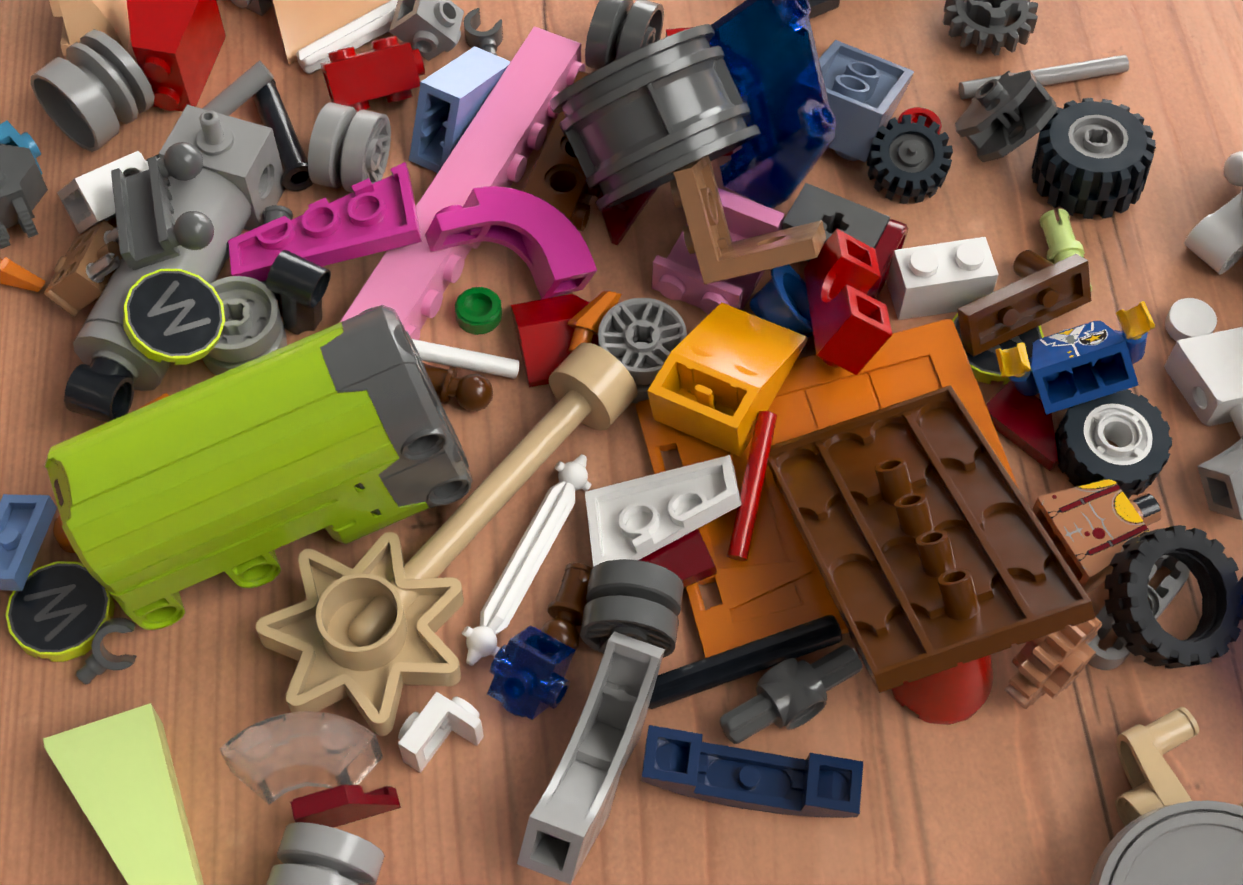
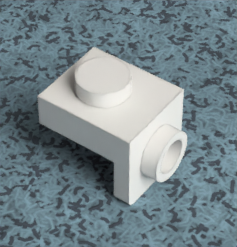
M436 691L421 713L413 712L400 729L398 745L403 762L421 773L451 731L477 746L484 737L479 712L460 697L455 696L452 700H449Z

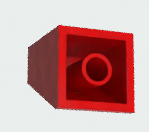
M126 0L131 46L138 66L151 85L155 97L152 107H158L166 111L175 110L181 112L184 111L187 105L196 107L226 38L217 0Z

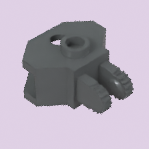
M1030 70L1015 75L1007 71L1000 76L999 80L992 79L978 89L975 97L971 99V105L955 123L956 132L961 137L968 138L976 148L977 156L982 162L1003 158L1039 133L1057 112L1056 102Z
M0 144V249L11 245L9 242L10 236L6 229L14 225L20 224L28 238L38 235L32 218H35L32 210L48 189L30 148Z

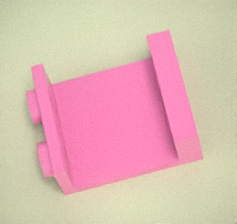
M718 188L732 242L782 230L784 213ZM682 231L667 259L659 255L655 257L653 261L652 289L659 291L663 296L671 300H681L701 308L707 314H710L721 302L743 311L765 270L704 285L696 253L690 254L688 252Z

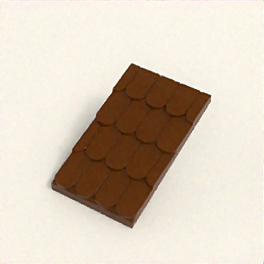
M951 385L771 446L767 465L772 472L773 479L879 693L904 685L903 682L905 681L910 683L958 666L957 663L962 662L965 664L1011 648L1012 644L1020 645L1066 629L1065 626L1067 625L1072 627L1095 619L1090 598Z

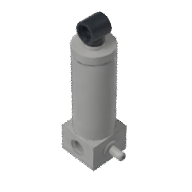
M191 105L185 107L160 150L159 156L160 159L164 158L167 149L178 142L190 143L201 152L203 157L201 172L195 178L187 181L177 180L169 176L170 186L168 189L172 195L170 203L174 209V214H172L174 221L176 222L180 215L188 211L202 212L213 223V239L208 246L201 250H188L178 246L180 256L137 270L129 268L124 259L121 258L119 267L113 272L73 342L74 352L84 364H80L74 369L66 385L64 402L69 411L110 422L128 414L134 397V389L148 391L154 390L160 385L171 362L162 360L160 363L148 359L131 344L123 327V307L129 290L142 276L159 269H182L199 275L209 284L216 281L230 255L228 240L241 235L243 229L253 230L262 226L263 210L265 211L266 207L277 205L285 190V186L282 183L284 171L272 128Z

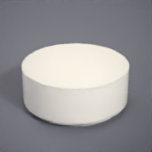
M1184 298L1176 301L1165 319V328L1170 337L1176 342L1181 339L1213 333L1217 324L1214 310L1204 301L1195 298Z

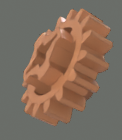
M1095 617V619L1072 627L1067 625L1065 626L1066 629L1027 642L1012 660V663L1019 671L1010 679V684L1005 688V691L1024 709H1027L1030 704L1033 705L1045 693L1054 699L1062 690H1066L1073 683L1079 673L1095 656L1096 651L1088 644L1097 636L1098 630L1102 627V622Z

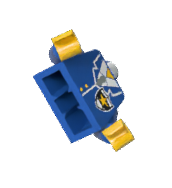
M1141 301L1137 306L1129 310L1121 309L1116 312V316L1123 329L1122 331L1113 330L1102 321H1092L1071 329H1064L1059 333L1033 342L1032 357L1028 358L1025 343H1017V347L1001 350L998 348L995 352L1001 377H1009L1017 391L1025 396L1039 394L1046 415L1138 386L1133 364L1142 359L1145 353L1148 332L1155 328V324L1145 302Z

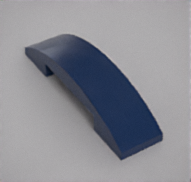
M653 725L648 727L641 781L687 797L741 809L784 815L831 818L858 817L860 814L863 761L809 753L805 760L702 742L703 734Z

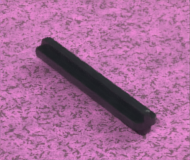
M826 615L657 676L648 708L654 709L773 667L784 660L798 658L840 643L843 639L839 623L835 616Z

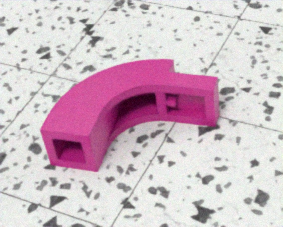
M498 186L473 188L463 207L461 205H451L438 211L425 233L431 252L483 241L498 243L508 247L517 253L529 267L541 299L583 290L597 272L589 248L576 227L554 206L532 194L517 189Z

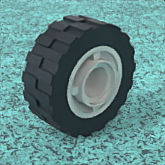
M1128 389L1069 407L1055 432L1059 461L1058 467L1062 473L1065 472L1069 477L1068 481L1075 487L1110 479L1118 483L1128 499L1133 494L1139 495L1145 491L1148 485L1152 484L1170 457L1168 452L1172 447V437H1169L1170 427L1168 422L1163 420L1162 412L1156 406L1153 407L1147 398L1142 395L1131 393L1132 390ZM1106 439L1114 442L1118 447L1109 444Z

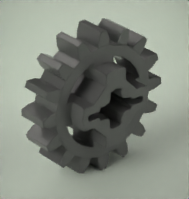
M946 0L943 24L950 26L948 34L950 37H962L960 46L963 48L972 43L976 45V53L981 54L984 48H991L992 53L996 56L999 55L1001 47H1005L1012 53L1015 52L1017 43L1026 45L1030 33L1034 32L1038 19L1036 15L1038 3L1030 2V0Z

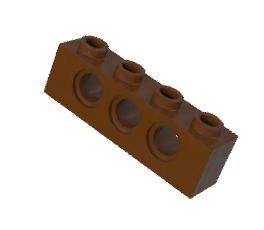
M578 71L573 83L589 75V73ZM561 112L557 116L523 191L554 206L577 230L583 232L589 220V202L592 196L598 197L601 191L599 187L589 190L585 181L587 178L567 135L563 134L559 126L560 122L566 118L564 112Z

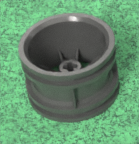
M710 24L678 32L640 48L585 76L550 100L549 104L553 113L564 112L566 116L559 126L563 134L567 135L587 178L585 181L589 190L599 187L603 197L595 202L599 211L621 204L675 179L673 172L707 155H709L711 162L761 134L757 125L747 127L743 119L751 111L747 103H743L723 60L725 55L720 46L710 47L708 43L715 36Z

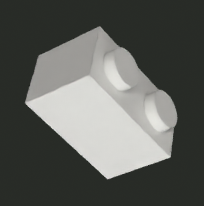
M986 237L894 250L886 283L898 320L957 312L958 308L992 293L999 274Z

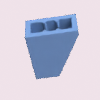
M474 46L422 80L409 161L438 173L511 61Z

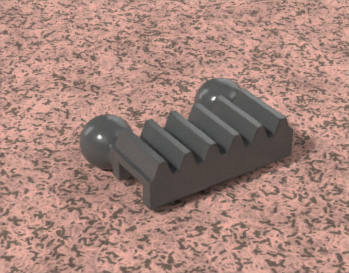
M178 142L167 149L164 158L158 159L157 156L148 158L149 170L127 177L124 176L120 168L111 170L120 255L128 267L133 270L180 256L178 246L188 250H201L208 246L213 239V223L204 213L188 211L180 215L176 222L172 216L174 209L170 203L172 195L168 189L170 186L168 177L172 176L181 181L191 180L201 172L203 167L201 152L190 143Z

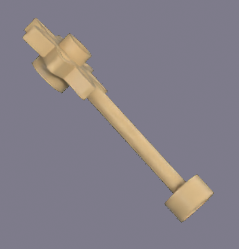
M579 344L549 377L550 388L558 402L405 565L400 539L393 532L384 533L353 569L314 549H305L300 552L298 562L307 600L263 616L256 623L257 633L265 648L299 661L286 693V700L294 717L299 719L306 718L349 696L373 732L379 736H385L393 729L403 684L454 686L460 681L461 672L458 658L435 632L463 605L462 585L457 578H438V576L580 423L596 430H606L633 402L638 393L636 383L626 367L615 356L595 344Z

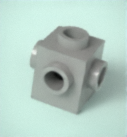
M398 0L389 32L403 42H410L411 48L413 50L419 49L421 56L429 61L443 51L449 52L457 45L461 37L460 26L464 11L450 0Z

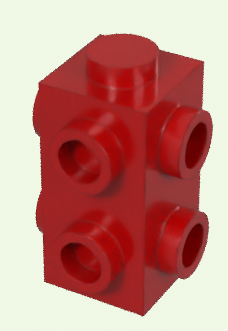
M390 36L372 41L373 50L359 54L355 53L354 47L329 52L330 61L320 63L331 102L353 107L358 112L362 109L371 108L369 103L371 99L386 96L387 103L412 97L411 89L420 87L419 76L425 75L424 63L419 49L412 50L410 42L398 43L397 36Z

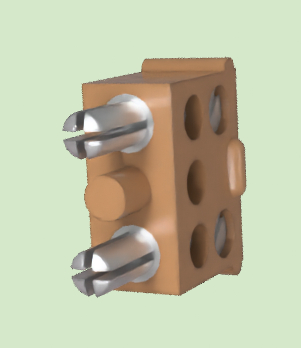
M102 220L82 236H78L72 242L66 255L61 256L54 268L55 274L44 295L74 317L78 311L100 297L113 272L119 267L122 256L120 255L117 227L114 228L108 222Z

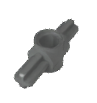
M843 645L812 664L805 660L798 662L796 658H790L775 665L759 679L756 687L757 696L720 718V725L725 736L734 744H739L773 723L779 728L785 726L788 730H792L810 721L825 707L827 691L862 670L863 665L858 653L854 648Z

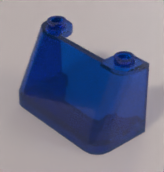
M746 0L711 24L715 36L708 43L710 47L720 46L725 55L723 60L743 103H747L751 111L743 119L747 127L757 125L761 133L758 137L742 145L740 150L731 155L730 161L720 166L723 186L772 209L792 197L835 138L837 121L829 106L809 18L811 8L808 0Z

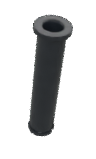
M272 79L254 94L252 98L263 125L273 129L284 171L282 175L283 185L291 191L305 190L314 184L309 176L308 160L277 90L276 82Z

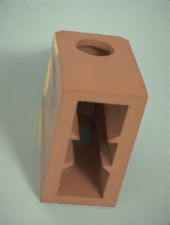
M1110 479L1042 495L1037 498L1032 509L1086 594L1104 583L1106 575L1112 573L1111 560L1116 553L1125 550L1122 545L1131 538L1139 537L1140 534L1149 532L1147 526L1161 519L1160 506L1151 494L1145 493L1128 500L1118 483Z

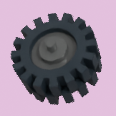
M911 114L903 115L901 123H898L896 117L888 121L886 128L882 125L878 129L877 136L873 138L867 159V166H869L867 174L869 180L876 179L874 188L878 192L883 188L887 189L885 198L891 201L894 195L897 194L901 195L900 203L908 204L910 197H914L915 203L923 202L926 194L931 198L936 194L938 187L941 188L952 163L950 159L953 153L952 145L946 146L949 140L946 132L940 135L937 134L940 125L933 121L929 128L924 126L927 117L919 115L917 123H911Z

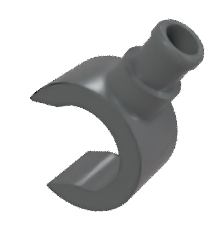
M480 8L470 11L464 18L466 43L471 48L475 46L497 56V47L503 40L502 19L492 29L481 32L476 30L481 24Z
M113 618L104 622L99 627L92 642L93 654L85 661L86 664L76 672V676L81 682L90 684L92 679L97 675H101L107 669L123 670L134 664L136 655L125 654L117 656L111 654L104 647L103 638L112 632H133L136 623L126 618Z

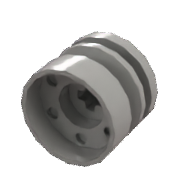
M95 29L81 37L80 43L76 42L67 48V60L60 57L54 58L31 76V87L45 112L72 141L91 152L101 148L119 133V121L125 124L131 123L137 119L138 113L145 112L154 105L155 97L151 85L138 64L117 41L104 32Z

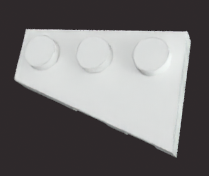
M730 455L586 491L585 499L593 567L610 560H640L741 506L735 469Z

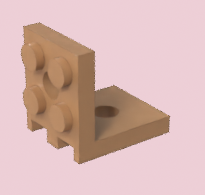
M709 155L673 172L675 179L670 181L672 197L676 207H683L688 224L683 227L685 244L690 254L696 253L704 285L817 258L826 240L822 220L732 242Z

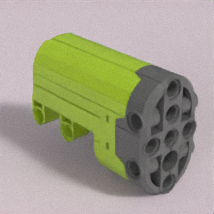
M385 305L369 308L359 315L58 443L50 448L45 462V468L48 471L63 524L62 528L76 555L92 577L118 602L125 614L146 630H156L171 626L184 616L185 609L179 591L224 571L241 588H254L273 581L281 572L275 549L323 528L327 530L334 540L348 544L428 508L453 503L463 498L469 492L473 482L465 453L426 372L415 344L408 331L405 330L396 311Z

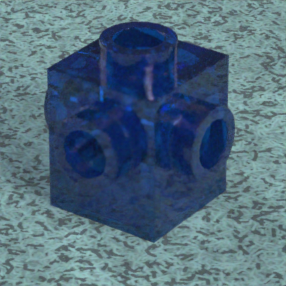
M530 625L511 638L508 644L502 646L495 655L489 670L494 675L487 695L500 701L508 712L517 716L528 717L531 720L549 706L555 709L568 690L570 680L564 677L576 650Z

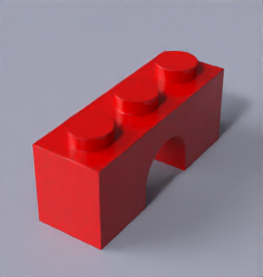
M836 229L822 246L817 258L811 259L804 268L816 355L823 362L831 367H841L858 375L892 336L887 305L866 295L881 277L875 249Z

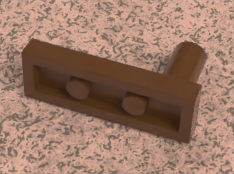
M1031 250L1021 252L1014 261L1013 269L1023 279L957 309L964 350L974 357L1091 302L1088 260L1075 254L1054 264Z

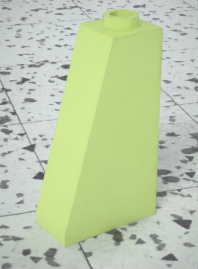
M151 703L43 738L45 750L128 885H204L164 726Z

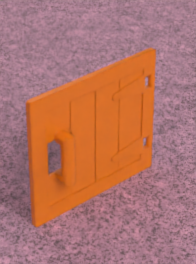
M944 319L892 333V336L858 375L841 367H831L816 354L797 359L767 410L777 415L772 446L951 385L1017 486L955 324L951 319ZM649 399L636 404L638 418L654 474L666 471L661 451L677 448L683 467L730 455L740 495L752 438L740 457L654 420ZM767 465L747 561H739L727 557L737 508L698 528L717 569V574L686 587L705 658L826 615L835 616L842 634L849 633ZM716 582L722 604L705 610L699 585Z

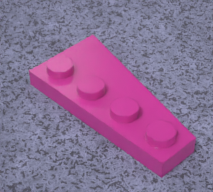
M406 162L391 168L392 175L372 184L368 178L352 185L353 193L328 203L325 197L309 204V209L297 218L290 220L286 216H282L228 240L231 275L250 277L260 282L265 281L273 262L283 250H288L320 266H326L422 242L411 179Z

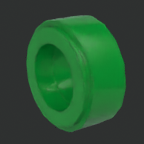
M472 287L465 290L458 296L455 302L456 321L460 328L467 333L475 335L489 333L501 322V300L495 292L488 288Z

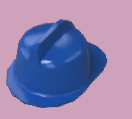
M789 264L772 268V279L752 297L750 309L757 317L805 335L807 338L813 336L806 283Z

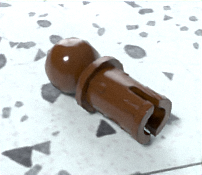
M423 363L442 404L446 405L451 396L456 397L459 405L468 411L483 410L491 403L493 388L489 380L482 375L470 374L459 379L457 378L456 367L451 366L448 370Z
M569 563L566 566L558 595L555 601L551 602L547 608V612L554 619L546 622L539 631L538 643L542 651L554 659H564L573 655L579 646L580 635L576 626H581L584 607L587 604L586 594L589 576L592 569L587 565Z

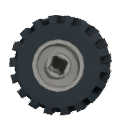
M1083 98L1081 103L1072 100L1066 102L1063 109L1057 107V112L1040 131L1032 165L1033 183L1038 184L1036 190L1041 197H1049L1047 203L1052 207L1057 208L1060 206L1071 216L1074 213L1083 214V218L1093 219L1094 215L1108 218L1112 217L1114 211L1120 214L1129 209L1130 203L1135 204L1139 200L1154 157L1156 141L1152 139L1153 131L1151 127L1143 125L1145 119L1139 113H1130V108L1123 104L1117 106L1111 104L1112 100L1107 99L1097 102L1093 98Z

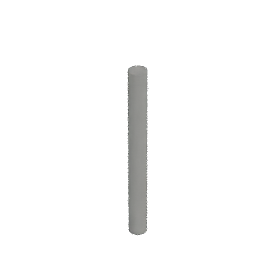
M1126 55L1030 71L1042 86L1127 72L1129 70V60ZM994 76L960 82L959 95L962 100L974 98L982 85L992 79L999 80L1001 77Z

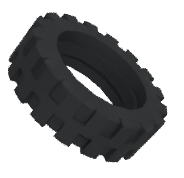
M1178 525L1142 533L1139 537L1131 538L1122 545L1125 550L1116 553L1111 560L1110 566L1113 567L1111 574L1106 575L1104 589L1109 590V599L1105 600L1107 614L1112 613L1115 621L1111 626L1118 638L1123 637L1126 640L1127 644L1125 647L1134 656H1144V662L1149 665H1165V668L1173 669L1207 664L1212 662L1211 658H1218L1226 654L1229 650L1228 643L1235 642L1240 635L1241 629L1238 628L1239 620H1243V605H1241L1243 580L1238 581L1235 571L1239 570L1232 557H1226L1223 553L1225 547L1218 540L1207 539V533L1200 529L1186 530V526ZM1162 555L1173 556L1184 563L1197 579L1202 594V616L1196 631L1186 640H1178L1163 630L1154 618L1147 598L1149 575L1154 563Z

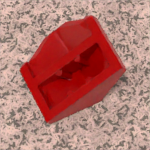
M574 294L511 305L529 388L549 384L550 375L572 353L569 351L575 329L567 325L568 321L590 302ZM593 335L591 343L597 346L598 335Z

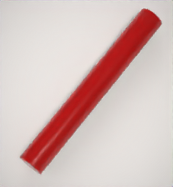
M758 411L740 493L741 506L737 507L727 557L734 560L747 561L777 420V415L769 411Z

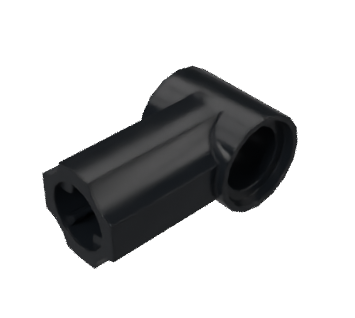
M283 250L276 257L268 273L266 286L267 289L278 294V306L280 315L283 318L284 329L299 335L304 331H315L321 322L322 297L328 287L331 273L330 270L288 250Z

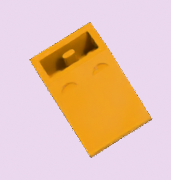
M721 302L670 352L647 390L653 419L741 457L753 437L758 411H767L805 346L807 336Z

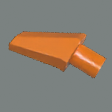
M0 258V284L34 292L40 291L45 285V280L9 258Z
M603 291L568 321L567 325L575 329L569 347L570 352L581 343H591L593 335H598L603 317L612 307L617 305L622 294Z

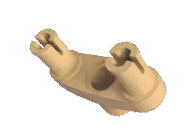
M1179 707L1146 726L1137 724L1118 735L1116 744L1118 755L1132 787L1131 790L1118 796L1115 801L1118 815L1124 826L1155 809L1192 801L1163 758L1165 753L1199 733V727L1195 718L1185 707Z

